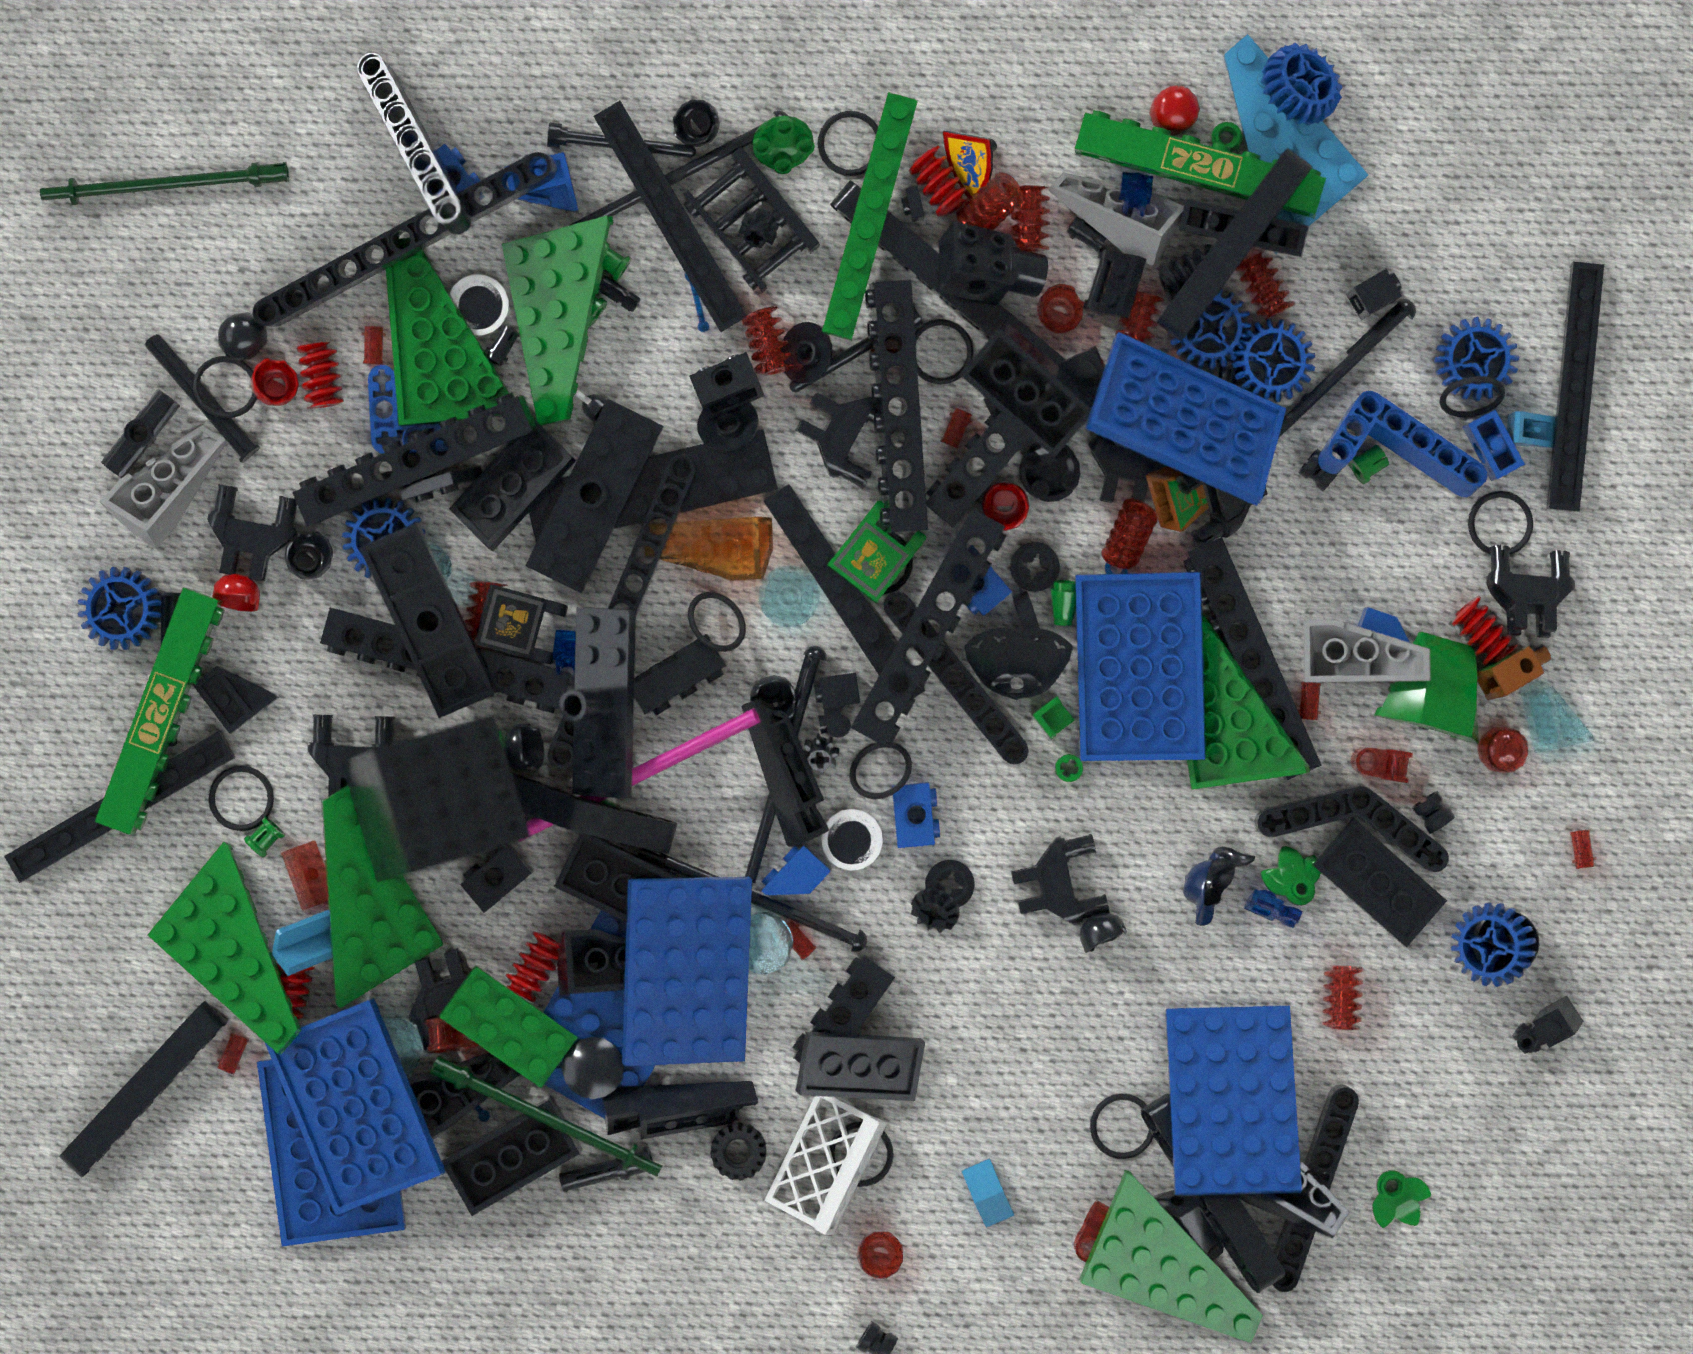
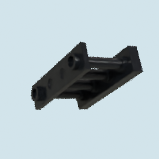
M740 147L731 154L732 159L735 161L731 165L732 169L696 198H694L689 190L684 192L683 195L687 201L683 205L694 219L698 216L702 218L746 272L742 278L753 291L759 288L763 293L767 290V286L762 279L798 250L802 252L806 248L811 254L820 247V243L744 149ZM745 177H748L754 184V187L751 188L752 192L714 222L703 208L739 178L743 180ZM767 200L774 209L771 214L775 219V223H779L781 228L787 225L794 234L790 237L791 241L753 270L742 257L753 247L748 245L744 239L733 246L723 231L759 202L763 204Z

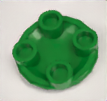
M785 115L773 117L762 123L755 132L752 142L754 155L760 163L770 169H774L778 174L789 173L792 168L805 162L815 149L813 134L808 125L796 117Z

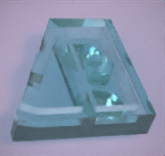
M1553 686L1521 693L1534 753L1594 741L1593 735Z

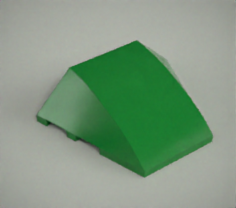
M1418 632L1412 644L1430 649L1431 681H1395V683H1391L1382 707L1377 708L1374 715L1400 723H1409L1451 735L1450 737L1479 744L1477 663L1473 646L1429 633Z

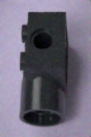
M953 221L939 240L940 293L998 305L1007 292L1037 297L1044 288L1048 274L1047 257L1043 254L1018 249L1011 234Z

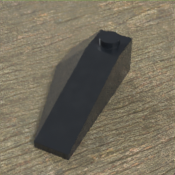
M597 929L563 931L557 961L559 995L624 990L626 937L605 933Z
M490 1052L456 1063V1065L463 1068L465 1065L470 1067L474 1077L500 1089L521 1075ZM430 1072L418 1074L408 1079L433 1140L489 1099V1097L470 1088H461L459 1091L454 1088V1084L431 1075Z
M1303 1162L1300 1163L1302 1186L1300 1193L1237 1194L1240 1200L1249 1205L1332 1239L1349 1215V1211L1326 1186L1320 1185L1309 1173V1168Z

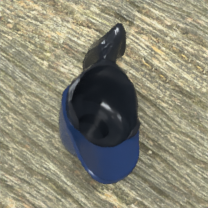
M1218 847L1209 856L1208 860L1200 862L1191 868L1185 876L1183 894L1187 900L1196 905L1197 925L1205 926L1212 921L1214 907L1220 903L1222 892L1232 882L1235 868L1251 864L1255 860V856L1242 854L1229 847Z

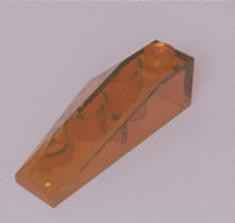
M744 517L676 522L660 560L723 577L731 581L764 579L773 551L772 518ZM666 523L650 524V529L655 534L660 535L666 531ZM645 545V556L654 558V550L650 546Z

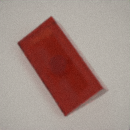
M314 840L281 852L302 911L327 902L326 868L316 841Z

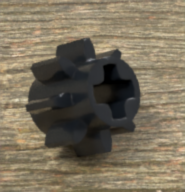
M756 209L752 215L748 212L744 214L739 233L744 234V240L748 245L762 248L766 242L771 245L774 243L780 225L775 223V219L770 212Z
M817 733L816 738L812 741L805 739L804 748L806 750H804L811 770L814 769L824 774V770L828 767L836 768L835 758L839 756L840 749L838 747L832 748L833 737L827 739ZM818 752H822V757L818 755Z

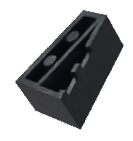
M708 634L703 635L707 640L712 642ZM697 639L635 677L634 698L644 714H649L653 711L655 716L672 707L669 701L679 695L683 700L698 691L695 685L704 679L709 684L723 676L722 668L727 665L718 651L710 649Z

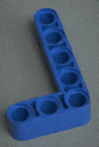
M1374 391L1363 392L1352 403L1318 457V463L1324 472L1329 474L1340 473L1354 458L1369 435L1460 497H1469L1486 482L1488 477L1485 466ZM1362 406H1365L1370 413L1366 412ZM1387 423L1392 424L1395 430H1392ZM1347 429L1352 430L1355 436L1351 435ZM1413 440L1417 441L1420 444L1421 448L1417 447L1414 444ZM1332 452L1337 453L1341 460L1337 459ZM1439 458H1442L1447 465H1444ZM1465 475L1469 476L1473 483L1469 482Z

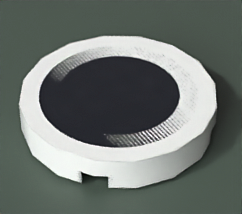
M473 274L462 278L453 286L450 292L451 297L475 336L495 333L505 323L509 314V299L506 290L497 280L487 275Z
M857 809L841 810L831 816L826 823L830 831L822 834L823 851L828 860L838 868L850 871L863 869L872 864L880 854L883 844L882 831L876 819L867 812Z

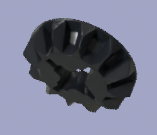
M1031 542L1016 550L1011 559L1010 571L1018 586L1027 591L1038 592L1049 588L1054 583V580L1059 575L1060 563L1052 548L1043 543ZM1039 554V565L1048 569V572L1039 571L1033 580H1030V569L1023 566L1022 563H1032L1036 555Z
M943 860L932 866L925 879V889H938L945 892V887L936 881L947 880L949 875H951V871H954V882L963 886V889H952L949 895L956 901L958 907H961L973 895L975 887L973 874L966 865L957 860Z
M938 889L921 890L914 896L911 902V915L918 917L917 924L927 925V931L935 928L939 933L944 929L951 930L960 916V910L956 901L949 894ZM937 905V916L934 917L931 914V909Z

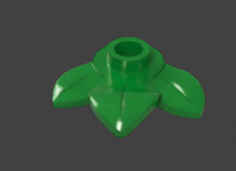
M1282 846L1278 855V868L1261 871V878L1272 894L1285 896L1293 905L1303 906L1314 898V884L1319 879L1321 873L1312 866L1317 859L1315 855H1310L1303 859L1297 850L1288 846ZM1298 884L1304 887V895L1297 893L1296 886Z
M1395 1170L1383 1172L1377 1179L1376 1188L1378 1195L1372 1204L1375 1220L1382 1228L1388 1226L1394 1217L1405 1224L1417 1226L1420 1219V1205L1418 1201H1423L1431 1196L1428 1186L1417 1177L1405 1178L1400 1172ZM1390 1180L1397 1182V1188L1394 1191H1388L1386 1188V1184Z

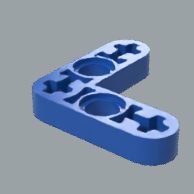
M377 365L371 369L368 375L371 443L380 454L385 453L383 450L384 446L377 442L378 439L383 438L384 432H388L389 437L399 438L398 431H404L402 437L404 445L409 443L408 438L413 431H422L427 428L428 430L435 429V431L441 429L439 424L399 426L394 370L387 365ZM384 370L387 376H391V381L385 384V390L387 393L392 391L393 396H379L375 398L374 392L381 393V385L375 382L374 378L380 376V371ZM383 401L390 402L393 407L392 415L386 419H381L376 414L377 405ZM436 441L435 446L438 452L448 451V446H446L444 441ZM410 450L408 454H418V452Z

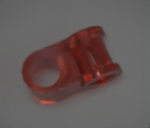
M1361 747L1352 753L1350 760L1353 770L1359 774L1380 777L1383 780L1408 783L1409 779L1406 775L1409 758L1413 757V753L1392 749L1383 750ZM1368 752L1373 757V765L1369 769L1364 770L1360 765V759L1363 754Z
M441 1018L425 1021V1027H428L429 1032L427 1053L465 1052L479 1046L474 1041H469L464 1034Z
M1098 1200L1091 1206L1074 1240L1075 1252L1083 1262H1087L1091 1250H1088L1085 1254L1081 1244L1083 1242L1088 1244L1093 1240L1094 1245L1109 1209V1206Z

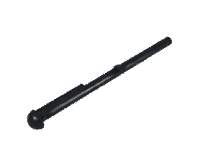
M783 111L773 112L775 117L788 116ZM761 125L665 174L670 186L731 155L738 148H744L752 144L754 134ZM635 190L570 225L603 216H614L643 200L638 191Z
M1408 299L1398 300L1389 312L1346 351L1348 356L1309 394L1306 392L1301 397L1300 402L1284 416L1279 438L1406 317L1411 320L1415 317L1416 307L1412 301Z
M810 646L803 653L805 657L795 688L797 695L796 713L790 719L797 737L820 660H827L825 651L819 646ZM770 793L745 877L749 876L752 878V883L756 882L776 814Z
M640 848L638 856L690 878L719 877L660 852ZM752 891L751 903L850 944L853 946L851 952H859L866 947L867 936L861 929L858 935L851 933L834 924Z

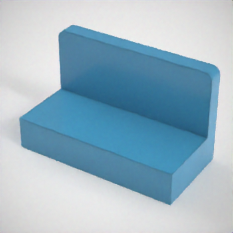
M329 910L276 931L272 955L288 976L333 958L331 953Z

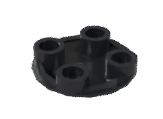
M1039 444L1030 447L1023 455L1019 467L1020 481L1026 492L1035 499L1044 502L1060 501L1068 497L1078 486L1081 475L1080 463L1075 453L1067 444L1055 457L1050 455Z
M588 1037L580 1039L571 1046L564 1056L562 1066L564 1080L571 1091L581 1097L589 1099L606 1097L623 1080L624 1065L622 1064V1055L614 1044L604 1038Z

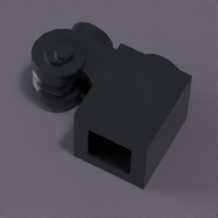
M856 672L820 677V684L814 685L816 703L823 702L824 715H818L821 734L830 733L834 737H843L849 733L851 729L850 720L840 715V711L846 705L860 703Z
M1565 996L1541 1009L1532 1021L1533 1024H1520L1512 1037L1517 1041V1045L1523 1054L1538 1052L1544 1044H1547L1550 1048L1575 1035L1584 1021L1568 996Z

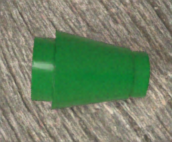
M1054 580V585L1050 588L1054 625L1072 626V620L1076 611V581Z

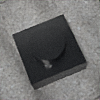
M918 186L905 188L906 197L901 198L904 215H911L912 222L924 220L925 215Z

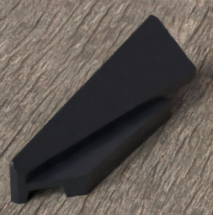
M758 699L743 704L741 706L743 713L754 708L760 717V723L748 729L786 845L791 847L802 844L830 831L815 805L824 801V798L788 714L780 710L773 711L761 705V701Z
M752 1081L617 1087L606 1097H602L608 1135L638 1128L640 1139L643 1140L732 1124L740 1118L739 1110L745 1106H755L758 1104V1098Z

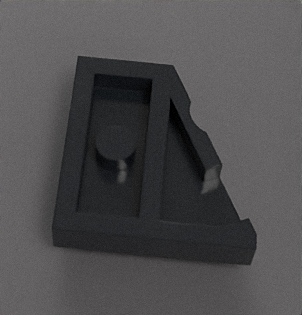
M481 466L448 472L399 488L403 500L415 498L416 503L433 499V493L440 491L441 495L458 491V485L474 481L482 473Z
M216 666L201 677L196 685L192 684L229 734L235 732L279 698L277 694L220 666Z

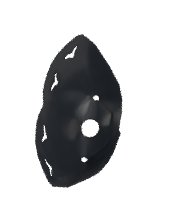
M1008 628L990 629L973 637L964 646L967 661L982 684L992 692L1014 700L1038 696L1049 690L1070 661L1073 651L1072 644L1064 637L1055 632L1040 628H1031L1020 632ZM996 636L1000 638L1005 636L1006 638L1002 639L1000 642H997V640L993 637ZM1031 637H1043V639H1041L1039 642H1036L1034 639H1031ZM983 640L978 649L975 647L972 648L973 645H977L980 641ZM1054 641L1058 642L1060 646H1064L1065 648L1057 649V645L1054 643ZM1012 678H1021L1024 684L1023 687L1020 689L1012 688L1010 683Z
M1171 1190L1154 1196L1212 1259L1217 1258L1223 1253V1244L1191 1195L1175 1196V1190ZM1181 1198L1184 1203L1176 1206L1171 1202V1199ZM1212 1244L1214 1246H1219L1218 1249H1213L1210 1253H1208V1251L1211 1249Z

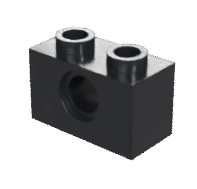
M1384 269L1346 293V296L1360 320H1363L1401 297L1402 295L1399 290L1402 289V285L1394 273L1389 274L1387 269Z
M747 352L740 355H732L721 363L711 367H703L689 376L707 420L765 396ZM731 381L728 385L721 386L722 383Z
M511 844L492 849L486 854L490 859L481 867L476 863L463 874L466 880L460 884L461 887L483 913L488 911L534 872ZM491 867H497L503 872V880L500 884H493L488 880L487 872Z

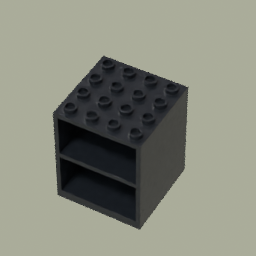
M494 714L376 748L341 762L377 882L416 873L530 838Z

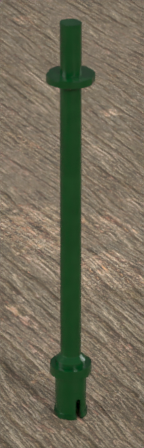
M252 162L251 166L244 170L78 185L75 178H69L68 186L40 188V197L42 201L70 198L72 205H78L79 197L239 182H249L254 187H261L262 183L289 182V170L287 162L260 165L259 162Z
M439 1055L435 1060L430 1074L454 1084L455 1089L460 1091L461 1088H470L624 1161L623 1170L627 1171L629 1164L658 1177L662 1165L635 1153L638 1145L634 1144L628 1150L474 1077L470 1071L471 1068L466 1065L464 1068L441 1058Z

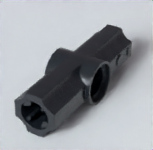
M157 389L135 419L126 424L124 433L101 463L120 478L127 475L146 449L154 444L157 435L175 414L180 405L160 389ZM139 426H145L147 429V437L142 442H137L134 438V432Z

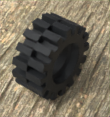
M744 1122L728 1124L719 1130L712 1141L710 1155L713 1166L719 1170L722 1176L725 1175L730 1180L739 1179L741 1181L747 1177L751 1178L756 1172L761 1170L765 1162L767 1153L766 1142L761 1132L757 1131L750 1124L747 1125ZM736 1139L744 1140L751 1149L750 1157L742 1163L733 1162L727 1156L726 1149L728 1144Z

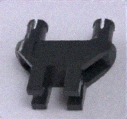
M815 393L809 404L830 415V419L824 430L802 419L795 431L817 443L824 466L830 477L838 478L841 476L864 489L867 481L858 477L857 474L869 479L872 471H868L848 460L849 456L847 455L864 423L867 424L868 421L873 423L874 415L878 414L877 402H873L871 396L838 404L819 393Z
M1095 433V437L1088 441V447L1105 476L1100 501L1114 502L1118 479L1134 482L1129 507L1142 510L1148 489L1146 475L1167 465L1130 448L1117 446L1112 440Z
M1187 474L1177 477V483H1180L1178 487L1185 495L1190 494L1201 485L1204 488L1210 511V521L1191 532V536L1194 537L1192 539L1193 543L1198 548H1204L1219 537L1228 538L1238 531L1252 505L1251 503ZM1265 487V491H1264L1263 497L1268 494L1266 487Z
M218 484L215 509L208 514L207 519L223 546L219 573L236 574L240 551L253 554L249 578L265 581L269 558L297 536L296 527H293L297 509L296 500L279 496L276 520L271 526L235 519V515H232L238 488Z
M1501 545L1490 547L1491 572L1486 577V585L1493 598L1506 611L1507 635L1520 636L1522 630L1527 629V614H1535L1537 638H1550L1551 632L1555 633L1557 631V605L1575 588V581L1570 577V552L1563 551V555H1561V550L1550 552L1551 577L1513 574L1510 572V547L1504 545L1503 550H1501Z
M313 714V742H310L307 751L329 777L328 797L344 788L345 774L341 762L370 750L393 744L395 717L385 716L384 729V716H375V744H372V747L334 746V743H331L333 715Z
M1092 834L1065 840L1061 836L1056 837L1035 866L1011 871L1014 885L1039 880L1042 895L1018 900L1021 914L1047 909L1077 926L1081 925L1080 923L1083 922V919L1095 914L1110 913L1108 905L1095 907L1096 905L1108 903L1106 894L1080 901L1074 896L1067 862H1069V858L1096 853L1095 845L1082 847L1084 844L1094 842Z
M458 948L444 953L451 977L439 981L436 980L429 957L415 962L422 988L409 1014V1021L417 1026L423 1051L431 1049L432 1045L433 1048L443 1045L434 1018L443 1011L469 975V973L465 972Z

